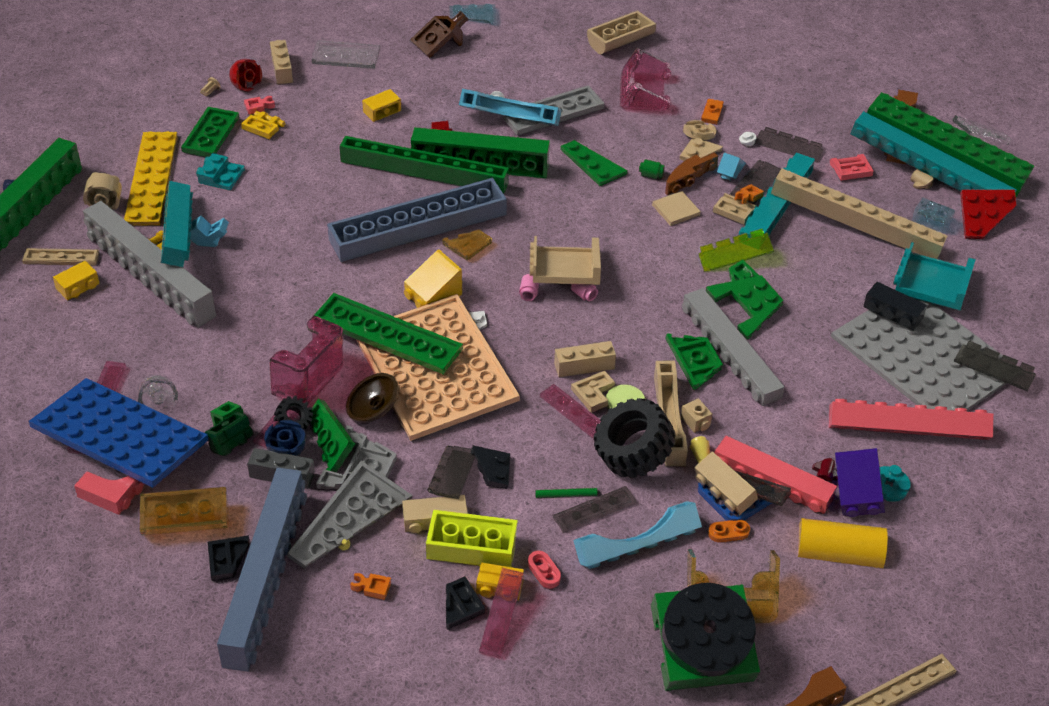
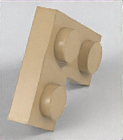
M606 371L571 384V390L591 413L608 406V399L602 393L615 387L614 380Z

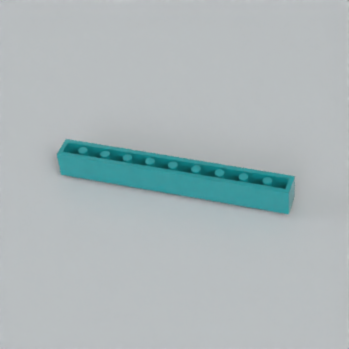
M864 111L857 118L850 134L959 191L1015 190L1016 192L1017 190Z

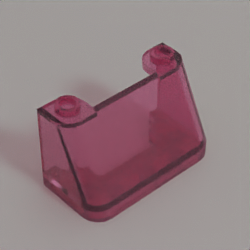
M637 48L621 72L620 106L631 110L664 111L668 109L671 105L670 96L665 95L663 97L664 81L668 80L671 75L670 63Z

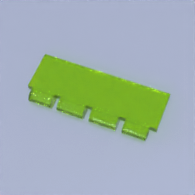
M758 229L750 232L751 238H748L747 233L733 237L734 243H731L728 238L715 242L717 248H714L712 243L701 246V253H698L704 272L736 264L742 259L746 261L773 253L774 249L768 233L764 234L763 229Z

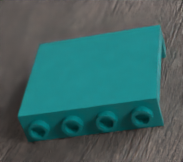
M911 242L910 248L905 249L897 274L895 275L893 285H896L895 290L913 298L961 310L976 259L968 258L967 265L964 267L912 253L914 243Z

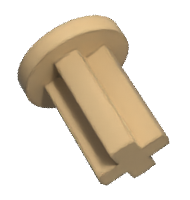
M210 77L208 83L201 89V94L207 97L215 89L219 90L221 88L220 83L215 78Z

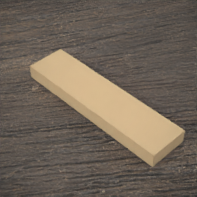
M26 248L22 261L23 264L77 265L86 261L89 265H96L99 250Z

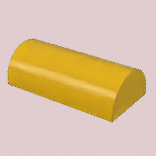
M801 518L799 523L798 557L884 569L888 542L887 528Z

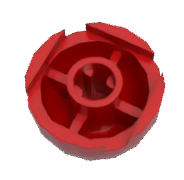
M240 59L231 66L229 78L234 87L241 91L249 92L254 88H247V82H252V87L257 83L260 84L262 81V70L255 60Z

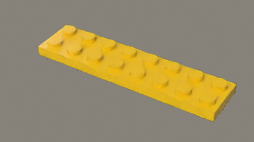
M143 132L124 220L132 226H160L178 136L177 132Z

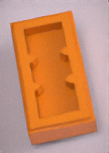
M708 99L701 121L717 125L724 101Z

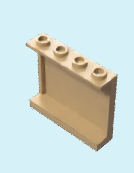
M534 236V242L530 243L529 275L533 276V283L600 285L599 238H592L591 248L537 246V236Z

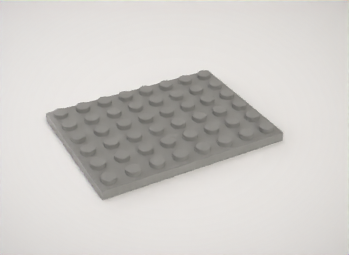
M917 298L914 299L927 304L923 320L914 331L871 310H867L831 333V337L913 403L916 405H926L927 409H935V407L942 406L947 407V410L955 411V408H966L968 411L1020 376L1023 371L936 305Z

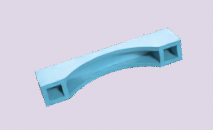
M462 89L459 105L464 108L554 126L559 125L562 111L558 107L522 102Z
M686 501L668 507L663 517L653 527L635 537L608 539L592 533L573 541L580 564L590 569L600 566V562L605 560L608 562L620 559L619 556L625 553L632 555L638 553L640 548H653L658 545L657 542L663 540L665 542L677 539V535L693 534L696 532L695 529L702 527L696 503Z

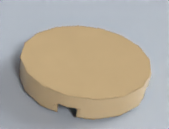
M701 120L688 121L683 127L684 134L693 139L710 140L715 138L717 131L714 125L711 123L706 125Z

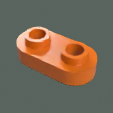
M744 520L714 522L709 527L708 535L715 542L743 540L749 536L750 525Z

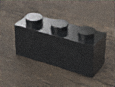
M876 282L867 292L863 307L914 331L924 318L927 304L880 282Z

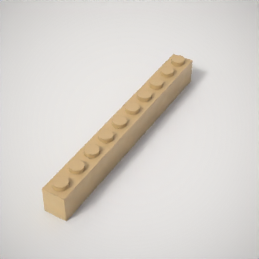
M782 168L775 179L771 192L775 196L902 248H910L911 242H913L912 252L938 259L947 235Z

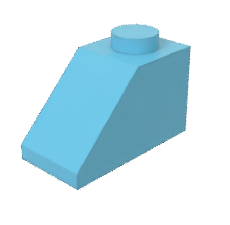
M724 153L717 172L721 174L723 179L729 181L731 178L736 179L746 162L739 157Z

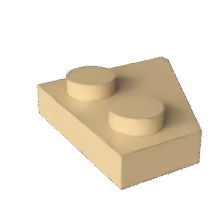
M692 138L681 153L680 160L685 161L696 154L702 158L714 152H721L723 146L700 138Z

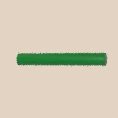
M597 488L535 490L536 498L598 495Z

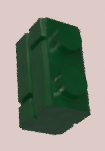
M238 412L205 431V434L208 435L210 450L222 456L230 454L236 446L247 443V439L254 435L248 417Z

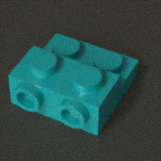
M212 153L210 157L205 158L203 167H198L196 176L200 184L230 191L244 172L245 166L229 162L227 156Z

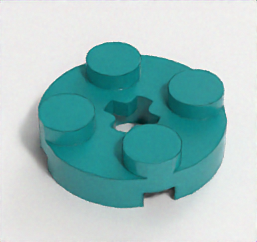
M897 465L880 467L885 501L896 502L904 499L909 493L911 486L908 476ZM886 481L893 482V487H890L889 484H885Z

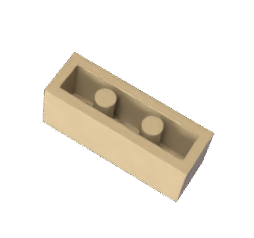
M286 40L271 41V57L277 84L293 83Z
M611 341L555 349L554 364L558 377L615 369L616 353Z
M713 451L694 467L698 482L703 486L706 484L710 488V492L717 499L720 497L725 501L724 504L730 511H736L741 515L758 499L756 489Z
M465 495L402 501L405 532L419 533L429 530L433 510L468 514Z

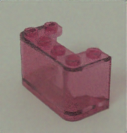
M314 315L307 322V329L312 332V341L298 355L281 350L269 359L271 394L281 399H286L288 396H291L292 399L294 396H297V400L303 398V403L306 401L310 403L343 367L342 327Z

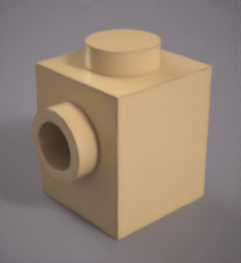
M698 398L682 406L681 418L696 433L700 430L705 431L711 426L712 413Z

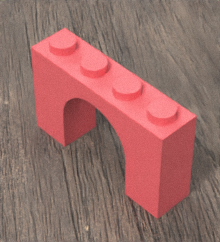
M86 471L74 487L78 498L119 515L124 509H128L133 497L142 492L144 483L130 476L118 480H108Z

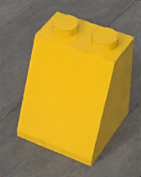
M439 249L404 281V295L408 300L411 299L415 302L417 308L456 294L461 296L462 269Z

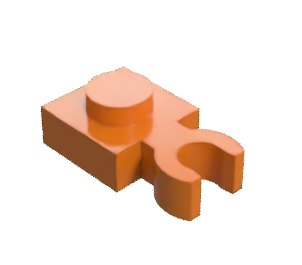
M750 184L736 192L734 200L742 199V204H746L747 201L754 202L761 199L765 191Z
M354 573V580L359 581V583L351 582L350 587L351 590L356 592L364 590V596L385 600L391 585V577L370 573L369 578H365L361 573Z

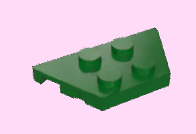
M671 333L666 334L665 340L693 390L698 389L722 370L723 364L708 338L692 337L689 335L677 338L672 337Z

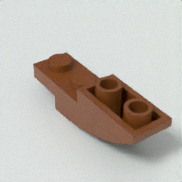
M715 152L702 158L696 154L682 162L668 177L665 194L677 193L680 189L691 187L695 183V177H700L708 171H714L717 168L719 156Z

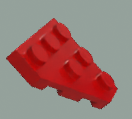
M961 190L965 239L985 238L1006 215L1011 213L1016 207L1015 190Z

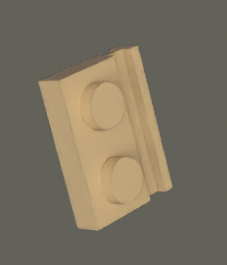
M724 193L723 197L714 205L713 212L745 224L748 217L752 215L756 205L749 202L742 204V199L734 200V196Z

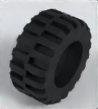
M628 399L625 403H618L615 408L611 407L608 413L601 417L600 424L596 426V433H594L595 450L606 466L614 474H618L621 477L636 478L637 475L645 476L649 471L654 472L657 470V466L663 465L666 462L665 458L670 456L672 453L671 448L675 444L673 425L662 408L647 399ZM646 430L637 441L623 446L630 436L639 431Z

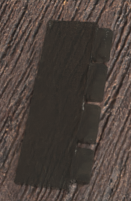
M765 127L764 131L761 130L755 140L757 145L793 156L797 152L814 158L816 163L824 152V149H822L823 144L811 141L809 145L808 139L795 136L793 140L792 134L782 131L776 135L777 130Z
M758 160L729 195L735 197L736 192L750 184L766 192L775 181L781 168L766 161ZM756 200V201H754V202H750V201H747V202L752 203V204L755 205L758 200Z
M968 341L967 345H962L954 362L1028 392L1036 376L1034 366L1022 362L1019 367L1017 366L1019 360L1006 355L999 359V352L987 347L982 352L980 351L982 345L972 341Z
M449 445L445 447L427 489L429 493L453 499L460 498L476 458L475 455H471L470 448Z

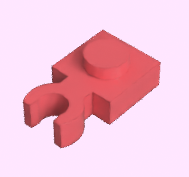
M266 96L264 99L255 97L244 100L248 115L254 114L256 111H265L264 108H275L272 96Z

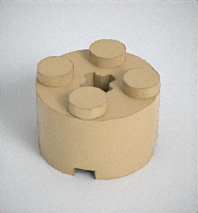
M92 173L86 182L83 195L84 204L90 207L102 201L112 210H116L119 206L122 192L120 179L117 176L106 173Z

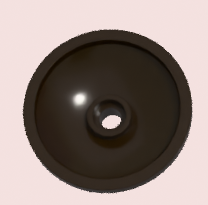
M376 373L360 381L347 398V415L357 423L373 422L386 415L398 398L399 384L397 380L388 373Z

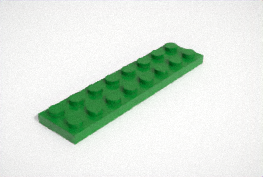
M333 293L313 315V322L443 375L463 350L462 343L336 293Z

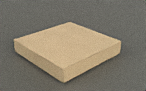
M683 191L652 202V206L670 226L700 216L701 213Z

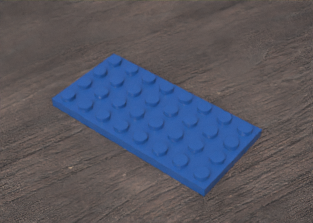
M88 378L82 380L29 420L31 428L152 488L208 442L207 434Z

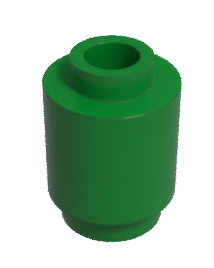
M645 159L644 162L640 163L639 172H641V176L654 179L663 177L665 165H662L661 162Z

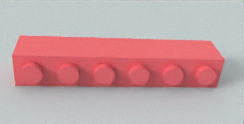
M725 436L715 450V454L741 477L753 481L758 486L771 487L775 494H782L790 498L794 503L806 505L814 512L825 514L835 497L836 485L731 437Z

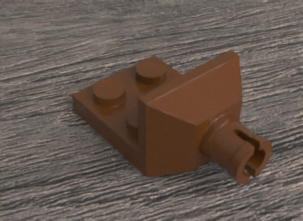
M461 11L452 19L449 16H434L410 40L428 58H431L450 39L458 46L463 45V32L460 28L469 19Z

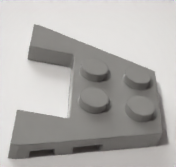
M347 425L345 430L355 443L354 447L357 450L344 475L323 470L317 481V488L339 489L361 461L388 478L396 462L397 454L378 442L373 443L367 439L366 435L358 434L353 431L351 426Z

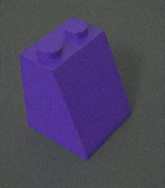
M877 448L836 452L840 504L843 516L856 517L858 515L885 513Z

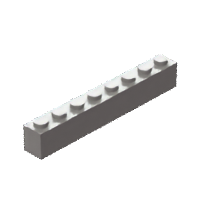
M702 288L685 294L682 304L683 311L691 316L695 326H699L702 335L711 341L714 350L719 351L722 360L731 366L733 374L739 376L742 385L751 391L753 399L759 401L762 406L782 399L784 392L783 384L705 289Z

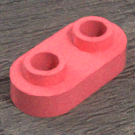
M543 551L532 552L528 557V567L543 587L548 589L557 587L561 581L559 569L547 553Z

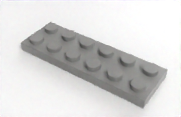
M589 85L532 102L560 108L562 111L559 122L604 109V102ZM502 115V118L517 136L550 126L549 124Z

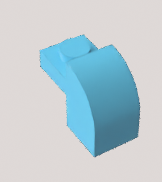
M200 216L191 221L190 240L198 246L216 247L219 239L227 233L226 229L229 222L222 218L211 225L205 218Z

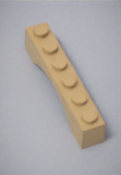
M656 361L654 382L657 404L662 408L675 430V444L671 448L672 453L670 456L665 458V466H686L688 449L679 412L675 361Z

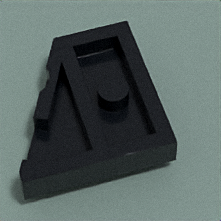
M473 445L471 455H475L478 461L477 467L483 474L486 486L507 489L509 485L510 453Z
M249 535L207 542L212 581L234 578L250 544Z
M466 576L446 584L447 630L485 613L484 605Z

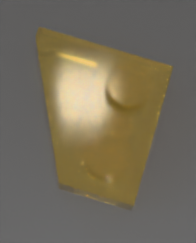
M475 230L470 233L458 234L456 239L449 240L448 237L443 238L442 244L468 261L492 244V238L481 230Z

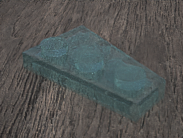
M495 4L449 6L451 19L461 11L471 21L497 26Z

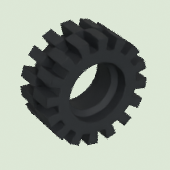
M288 396L277 406L274 412V421H278L276 425L279 424V421L283 420L294 421L287 416V411L293 410L300 416V420L294 422L299 423L301 428L305 430L312 421L313 413H310L312 408H307L309 403L307 401L303 403V398L297 400V396H294L292 399L291 396Z

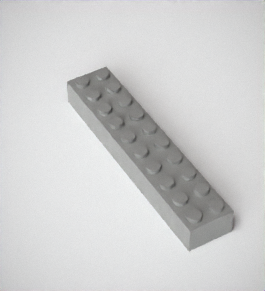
M99 201L83 210V221L87 226L88 238L91 241L97 242L99 248L106 250L112 259L116 258L123 268H128L131 275L138 277L145 287L149 286L156 296L160 295L166 305H172L178 315L182 314L185 316L189 324H194L199 328L216 317L212 291L183 267L161 263L162 250L110 207Z

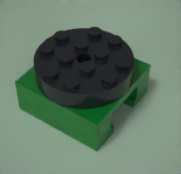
M698 583L688 586L681 591L655 593L651 603L654 629L655 631L660 630L665 660L664 663H661L665 691L755 681L760 673L754 642L756 625L752 611L746 601L744 585L723 586L716 583ZM706 625L712 628L714 632L708 633L703 627Z

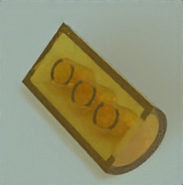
M226 487L140 494V533L142 536L229 527Z

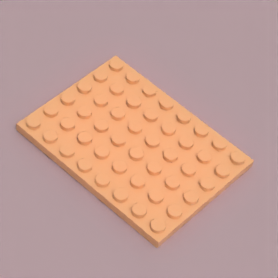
M458 294L394 316L463 344V350L444 375L356 339L373 373H388L397 380L399 394L392 408L410 441L520 401V395Z

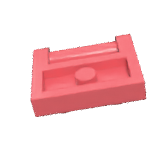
M858 154L856 157L830 159V165L834 168L840 181L873 176L874 171L864 154Z

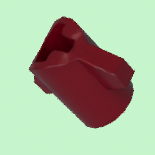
M826 458L813 464L812 469L817 471V477L832 483V480L838 481L835 461L832 458Z

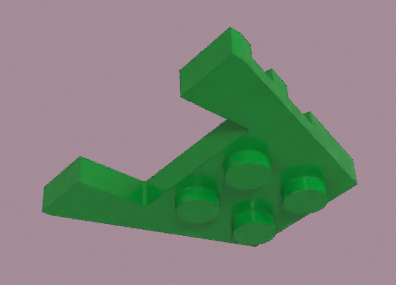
M762 275L706 287V292L715 303L732 295L751 317L737 325V330L746 340L752 337V334L762 327L765 320L769 319L783 305V299Z

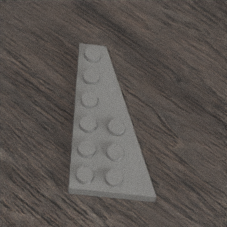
M361 461L291 548L287 557L305 569L340 546L343 539L349 540L401 506L402 501L410 500L412 495Z

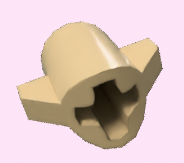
M919 169L913 172L911 181L914 182V188L928 189L933 186L932 176Z

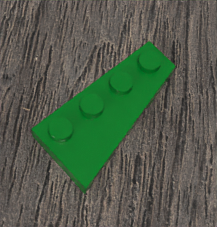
M575 140L560 147V150L599 186L623 177L628 173V170Z
M318 398L310 412L313 413L311 425L314 433L318 435L317 444L323 450L321 456L323 462L327 463L328 468L326 470L337 473L348 454L352 451L355 443L325 400Z

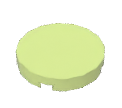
M618 385L610 389L606 395L608 399L607 408H615L618 403H625L628 399H645L642 391L634 386Z

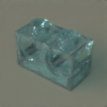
M922 198L914 210L912 221L945 234L953 221L955 210Z

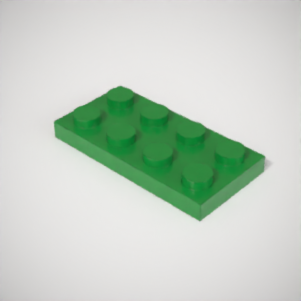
M207 107L181 146L182 152L210 157L212 153L217 154L240 118L239 112Z

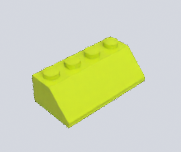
M433 510L426 540V559L478 566L482 562L512 567L518 520Z

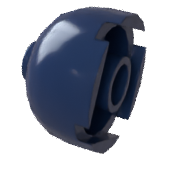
M283 420L279 421V424L274 427L273 424L269 426L265 432L264 440L268 451L300 456L305 449L306 435L299 423Z

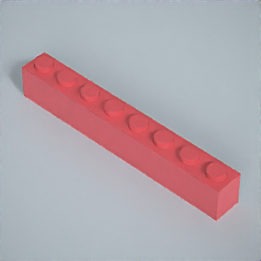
M835 399L829 405V428L989 440L993 438L994 414L987 413V410L981 409L975 410V412H967L966 408H955V411L947 410V407L942 406L935 407V409H927L926 405H915L914 408L907 407V404L903 403L888 406L886 402H875L874 405L867 404V401L863 400L848 403L846 399Z

